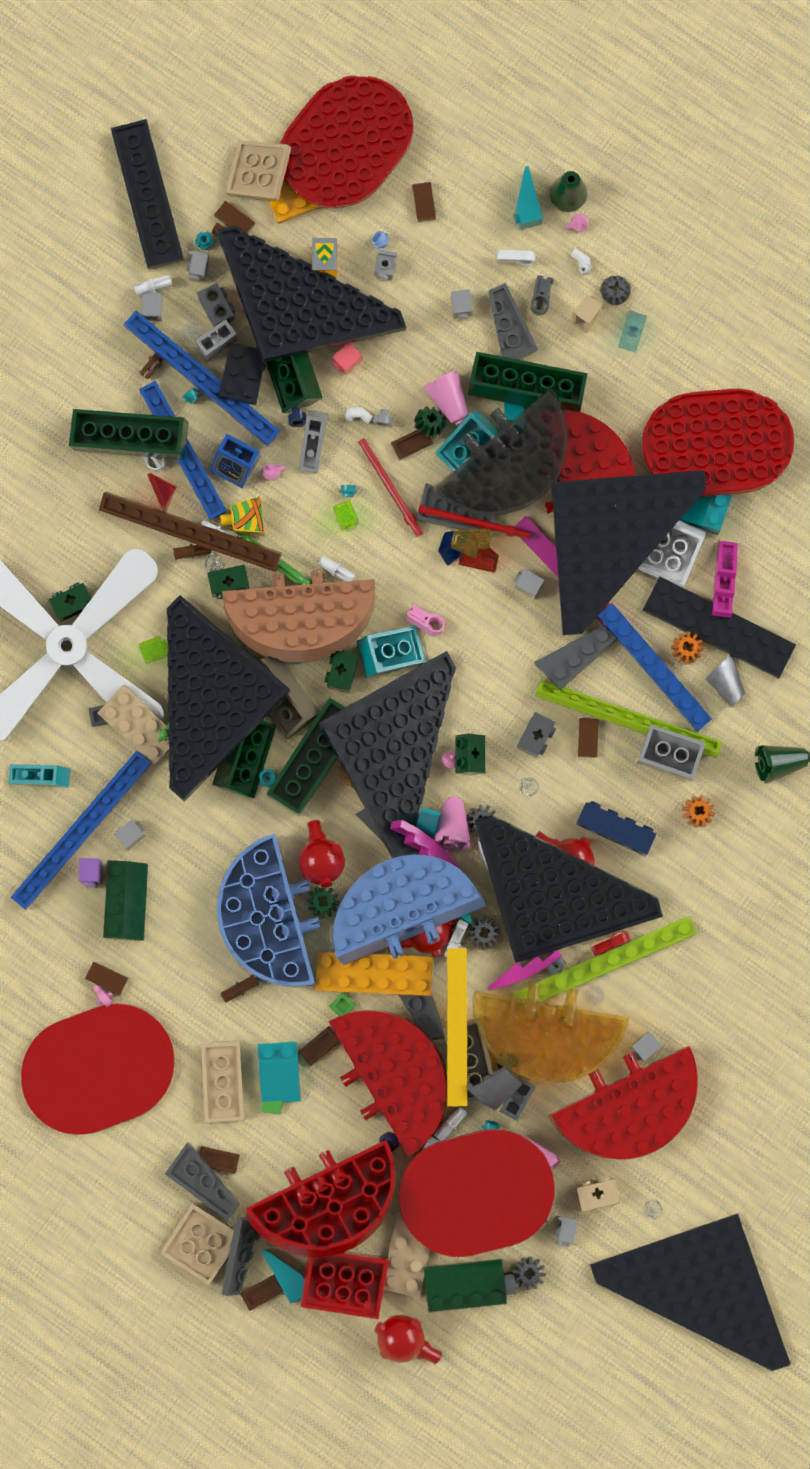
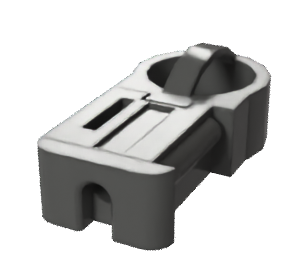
M537 276L530 304L531 311L536 315H543L549 309V295L551 284H553V278L551 277L543 279L544 276ZM539 300L538 307L536 309L533 305V302ZM542 301L547 305L543 310H541Z
M559 957L546 969L550 975H554L556 972L560 974L563 972L561 969L566 966V962L562 957Z
M512 1272L504 1273L506 1296L515 1295L519 1282L515 1281Z

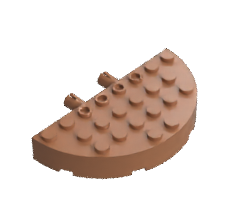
M313 570L311 571L312 584L285 586V575L279 573L280 579L278 580V574L275 573L273 574L274 587L222 591L225 614L235 635L253 651L265 657L278 658L279 661L300 663L327 658L329 654L336 651H342L363 633L374 611L375 579L323 583V572L317 570L318 576L316 577V571Z

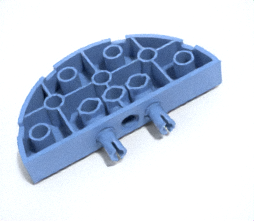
M275 833L252 843L235 858L228 868L219 889L217 903L219 928L227 948L235 959L256 977L285 987L315 985L302 935H304V932L321 929L320 924L318 923V917L305 921L298 920L293 897L297 894L310 892V887L307 886L309 883L308 880L294 884L288 883Z
M404 855L386 860L364 873L344 896L338 908L333 928V945L336 958L345 965L388 946L392 958H399L398 954L402 957L404 952L400 941L425 932L429 944L435 943L434 939L438 942L440 937L436 930L437 926L486 905L469 878L456 866L443 859L428 855Z

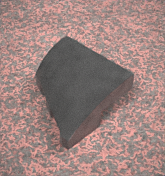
M731 655L705 679L731 707L745 694Z
M503 1067L494 1074L483 1077V1082L475 1086L469 1084L467 1089L485 1105L496 1111L522 1083L515 1073Z

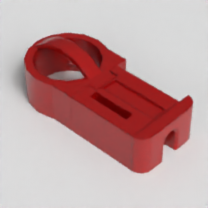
M618 931L610 939L592 946L591 949L594 956L631 941L628 932ZM624 932V933H622V934H619V935L613 937V936H614L615 934H617V933Z

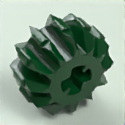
M426 406L417 412L414 418V429H420L419 435L425 433V438L430 435L434 439L437 435L440 436L443 429H445L446 416L441 415V410L436 411L435 406L431 409Z
M315 887L317 894L309 893L314 899H307V903H314L308 907L309 911L316 908L313 913L314 916L321 912L320 918L323 919L324 912H327L328 917H331L332 915L329 910L337 912L333 905L340 904L339 901H333V899L338 897V894L336 893L331 896L333 888H330L328 892H326V888H322V892H320L319 888ZM323 897L327 898L328 905L319 906L320 902L318 900L320 898L323 899Z

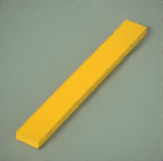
M447 948V1106H467V948Z

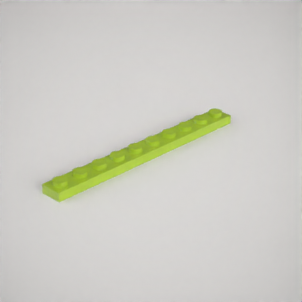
M540 680L535 694L536 697L543 700H548L598 719L612 722L633 731L647 734L650 725H654L704 742L706 744L702 754L717 759L722 741L565 687L560 690L555 684Z
M687 916L566 969L560 974L557 973L512 993L519 1011H522L697 934L690 917Z

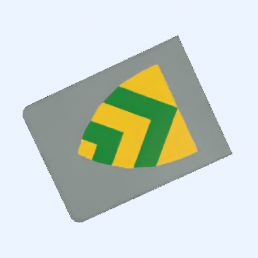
M312 238L313 271H325L337 277V238Z

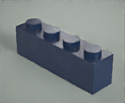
M594 801L585 803L576 825L645 857L647 856L656 837L653 828L643 825V827L638 826L635 820L629 817L623 819L614 810H603L600 808L601 805Z

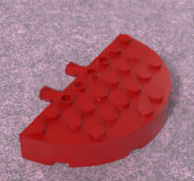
M565 409L542 411L541 419L552 463L535 466L538 478L555 474L557 482L636 475L627 447L620 437L605 423L582 412ZM552 501L545 502L547 514L553 512Z
M381 1010L356 1011L329 1021L330 1026L354 1064V1069L340 1076L341 1081L349 1078V1080L343 1083L345 1087H348V1085L356 1080L363 1079L375 1099L374 1103L360 1110L361 1115L369 1111L367 1115L363 1116L367 1121L377 1113H383L408 1157L420 1150L430 1137L434 1135L447 1107V1070L437 1046L425 1031L416 1024L391 1012Z
M690 1046L684 1047L644 1068L639 1066L634 1052L628 1053L622 1058L630 1071L629 1075L609 1085L605 1084L599 1069L588 1073L595 1088L594 1092L549 1114V1119L557 1131L572 1143L573 1146L593 1156L606 1159H633L659 1150L678 1135L694 1108L698 1089V1074Z
M386 1140L337 1164L330 1150H326V1154L322 1152L319 1155L326 1169L304 1180L300 1179L295 1167H291V1171L287 1169L284 1175H286L291 1186L246 1207V1218L265 1240L279 1249L292 1254L307 1257H325L353 1249L363 1243L378 1229L391 1205L395 1184V1168L393 1156Z

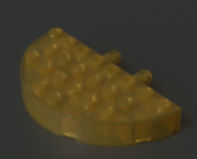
M532 981L528 983L527 998L525 999L479 991L473 992L472 1006L473 1017L476 1019L475 1026L479 1037L481 1036L488 1049V1053L498 1064L509 1069L518 1077L537 1083L554 1084L569 1082L587 1076L599 1069L615 1053V1050L624 1038L629 1022V1017L578 1009L576 1003L579 990L573 988L566 989L565 1005L563 1006L540 1002L538 997L541 983Z

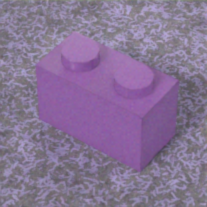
M79 858V882L86 886V888H97V885H102L103 862L99 858Z

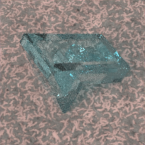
M629 310L618 345L619 348L632 352L637 351L647 315Z

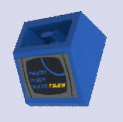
M226 433L217 449L209 471L243 489L261 457L260 451Z

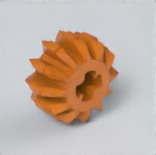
M690 632L686 633V637L680 633L679 639H673L676 645H672L671 649L677 651L672 655L673 657L680 656L677 660L678 662L685 659L684 663L687 665L689 659L692 663H695V657L701 658L702 655L699 652L703 651L704 647L698 646L702 643V640H695L697 634H694L691 638ZM684 644H686V646L692 647L690 649V652L688 650H683L685 646Z
M700 795L699 801H697L696 796H692V802L690 800L685 802L689 807L682 808L683 811L688 812L683 815V818L690 817V820L687 822L688 825L695 821L694 827L697 828L699 822L702 827L706 826L705 821L708 823L712 822L709 816H715V812L709 810L715 806L707 805L710 802L709 798L703 802V795ZM694 808H702L703 811L701 813H703V815L699 814L697 816L695 814L696 810H694Z

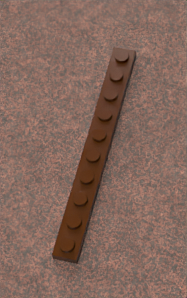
M107 491L103 493L99 511L276 572L282 556L281 552Z

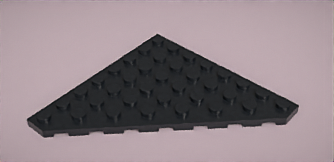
M236 225L217 230L220 244L262 362L406 330L407 326L401 311L384 305L383 301L371 295L367 296L361 293L360 289L336 280V277L325 271H313L311 264L300 258L297 260L289 256L288 252L266 244L265 240L253 234L249 235L243 232Z
M705 470L551 482L562 635L582 634L706 490Z
M179 595L167 608L169 788L185 802L290 692V688Z
M447 651L318 723L392 858L398 857L411 849V846L404 844L406 836L390 828L392 822L404 820L414 827L417 826L418 813L423 802L426 790L425 785L427 778H429L432 766L431 761L436 750L439 738L438 733L442 726L445 714L444 709L449 698L451 681L456 670V666Z
M494 815L474 820L515 963L663 917L659 900L656 896Z
M738 1213L590 1264L596 1284L771 1371L791 1365Z

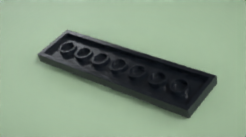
M147 119L110 128L148 270L184 261Z
M659 576L642 610L643 612L685 633L690 632L691 636L697 634V639H701L703 642L777 679L780 678L796 644L732 613L731 618L713 616L712 602Z

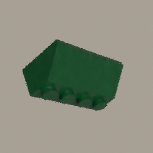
M308 352L266 362L282 413L291 412L296 407L301 409L310 406L323 398Z
M262 720L220 764L216 770L212 785L254 799L259 785V774L263 771L276 725Z
M108 860L104 939L144 941L148 878L147 863Z
M502 1259L424 1267L428 1312L507 1304Z

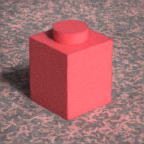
M351 343L346 344L332 357L333 367L339 373L343 372L345 375L362 361V355Z

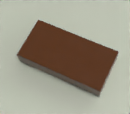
M431 182L412 184L417 222L436 220Z
M226 200L214 214V217L226 226L236 225L247 234L255 225L253 220Z
M417 429L391 442V445L398 459L401 460L432 445L433 441L430 436L425 438V433L419 435L420 429Z
M579 718L578 757L597 758L599 719Z
M94 961L85 977L86 980L118 995H121L129 979Z
M328 1026L299 1050V1053L312 1066L340 1041Z
M204 1146L201 1147L200 1156L211 1169L236 1174L240 1154Z
M273 1274L243 1291L240 1295L250 1311L284 1291Z

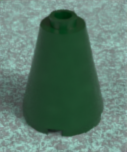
M568 171L554 181L550 189L551 202L560 211L564 212L577 211L584 205L587 199V188L576 172Z
M760 745L755 750V756H758V762H755L757 775L761 781H765V784L808 766V762H810V754L805 748Z

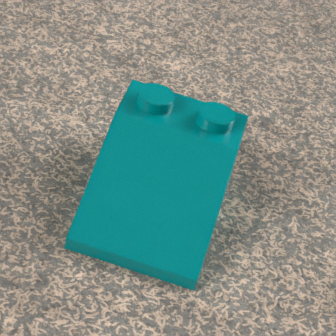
M477 410L471 412L438 448L435 454L460 479H463L505 436Z
M732 495L699 497L680 521L718 535L721 531Z
M416 626L368 635L357 640L366 677L381 675L426 662Z
M297 1042L258 1044L261 1101L300 1102Z

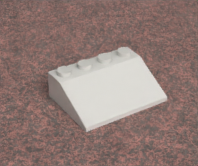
M679 520L637 570L657 578L660 576L684 588L706 531Z

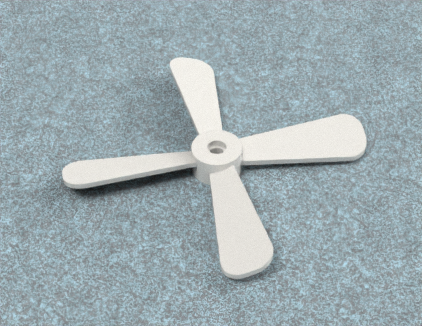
M132 549L126 552L72 626H59L0 560V607L45 639L47 650L46 655L0 694V742L10 735L60 667H75L106 703L125 685L163 721V708L157 701L87 651L88 645L86 640L156 580L158 575L157 565L146 552L140 549ZM63 643H72L71 650H62Z

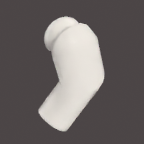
M575 248L571 257L578 261L579 272L581 274H588L591 270L590 258Z
M350 407L345 413V418L348 421H352L354 418H361L369 424L374 418L362 407Z

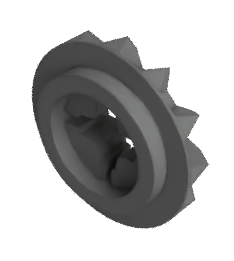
M619 275L609 276L601 285V295L609 304H622L630 296V284L626 278ZM616 283H618V289H621V291H618L614 297L613 290L610 288H614Z

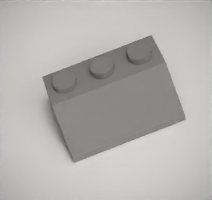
M650 725L637 764L692 782L706 743Z

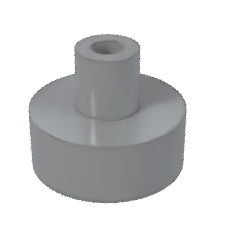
M381 409L380 414L374 415L373 424L381 427H391L393 419L387 416V409Z

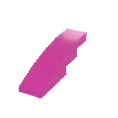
M718 542L713 592V616L728 618L732 616L735 577L737 574L738 543Z
M404 820L392 822L390 829L405 835L404 844L419 850L418 855L437 857L453 864L458 869L460 868L438 843L420 829Z
M556 950L543 962L537 956L524 968L517 962L488 986L487 989L490 991L524 980L545 969L562 955Z

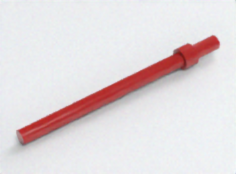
M365 438L361 439L358 443L402 512L407 526L410 525L416 537L421 536L423 532L416 522L415 515L410 513Z
M419 505L418 513L505 533L506 536L510 537L518 536L529 539L530 531L517 529L513 525L505 526Z

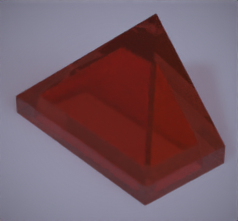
M149 473L147 476L162 511L166 512L177 486Z
M481 541L461 548L458 565L495 573L499 555L485 542Z

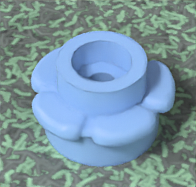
M382 231L376 232L371 239L376 249L384 248L389 241L388 234Z

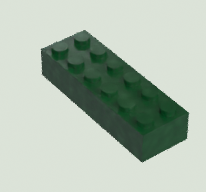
M476 352L468 395L541 410L565 409L580 412L588 373Z
M73 409L69 447L74 451L185 460L189 422L184 417Z
M332 698L328 699L266 793L269 798L300 817L337 761L333 749L318 724L346 708Z

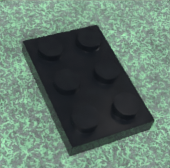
M234 343L229 344L219 398L256 406L265 363L262 362L258 348Z

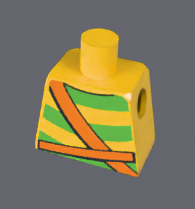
M261 497L231 504V514L220 515L221 526L233 525V532L237 535L240 533L243 535L265 536Z

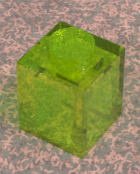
M350 500L332 507L341 531L346 530L348 532L357 527L356 525L359 524V520Z
M160 636L138 644L146 664L167 657L168 645L166 640H161Z

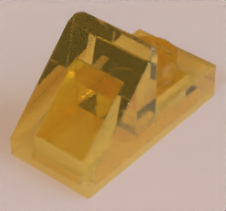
M490 529L454 530L451 547L476 558L478 549H489L492 532Z

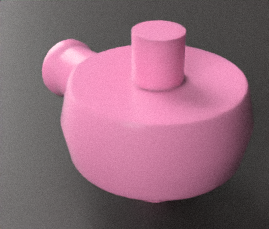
M577 214L572 218L571 223L566 224L565 227L567 230L573 228L577 232H582L588 227L589 221L585 215Z
M265 465L262 470L263 477L268 480L277 479L280 472L285 471V466Z
M448 751L442 756V763L447 768H455V752Z
M98 985L93 988L99 998L96 1002L99 1006L103 1003L108 1007L113 1003L109 998L113 995L110 991L106 994Z

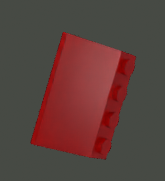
M351 1251L325 1257H307L301 1307L379 1319L389 1260L383 1256Z

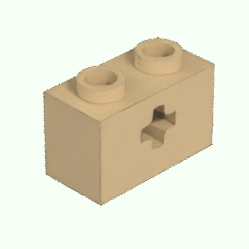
M586 295L574 311L571 323L587 334L600 316L601 302L594 296Z
M608 1176L599 1178V1182L591 1184V1181L579 1183L580 1187L576 1188L580 1210L586 1211L620 1203L615 1179L610 1180ZM595 1188L603 1192V1194H600L599 1199L596 1196H592Z

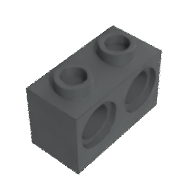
M215 283L197 292L198 299L213 328L225 319L228 323L235 320L233 315L236 313L231 303H227L225 299L227 294L223 287L219 288L218 284ZM216 294L218 298L215 301H211L208 299L209 296ZM221 310L227 312L224 317H218L217 313Z

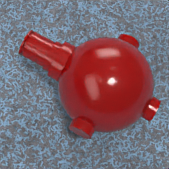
M311 820L307 823L309 831L308 843L300 852L299 868L305 879L321 885L322 888H328L342 874L345 866V856L341 846L327 839L324 832H322L320 820Z
M540 831L536 834V837L595 865L594 854L589 847L592 842L582 836L580 840L569 838L559 841L556 838H549Z
M454 919L436 927L440 937L438 942L434 939L435 943L429 944L425 932L400 941L401 947H406V949L413 947L418 952L431 954L433 958L442 956V950L451 939L452 929L456 927Z
M395 1315L383 1323L379 1322L375 1327L380 1354L386 1360L406 1363L417 1358L419 1360L426 1359L437 1364L441 1359L442 1352L431 1347L429 1342L424 1340L422 1324L417 1318L407 1315Z

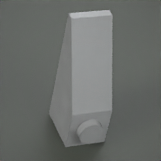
M309 410L306 418L299 470L318 473L328 413Z

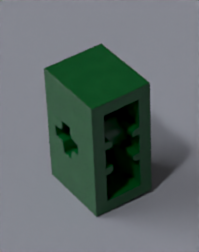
M245 565L207 572L213 598L223 599L222 591L250 589ZM228 579L232 582L230 587L226 584Z
M78 582L69 586V590L65 592L58 591L54 593L49 601L58 620L63 622L80 614L90 602L91 597L84 583L80 584ZM70 597H72L74 602L72 605L68 603Z
M344 650L331 654L329 664L332 665L331 671H327L324 681L327 683L328 689L350 694L359 654ZM341 667H344V671L346 672H342V675H338V671L336 669L339 670Z
M469 733L455 735L456 774L478 775L486 773L485 735Z

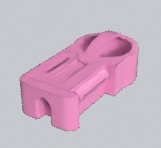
M416 603L413 604L406 616L408 622L431 636L441 635L445 627V622L440 616L433 613L428 614L418 608ZM429 622H438L441 625V629L434 628Z

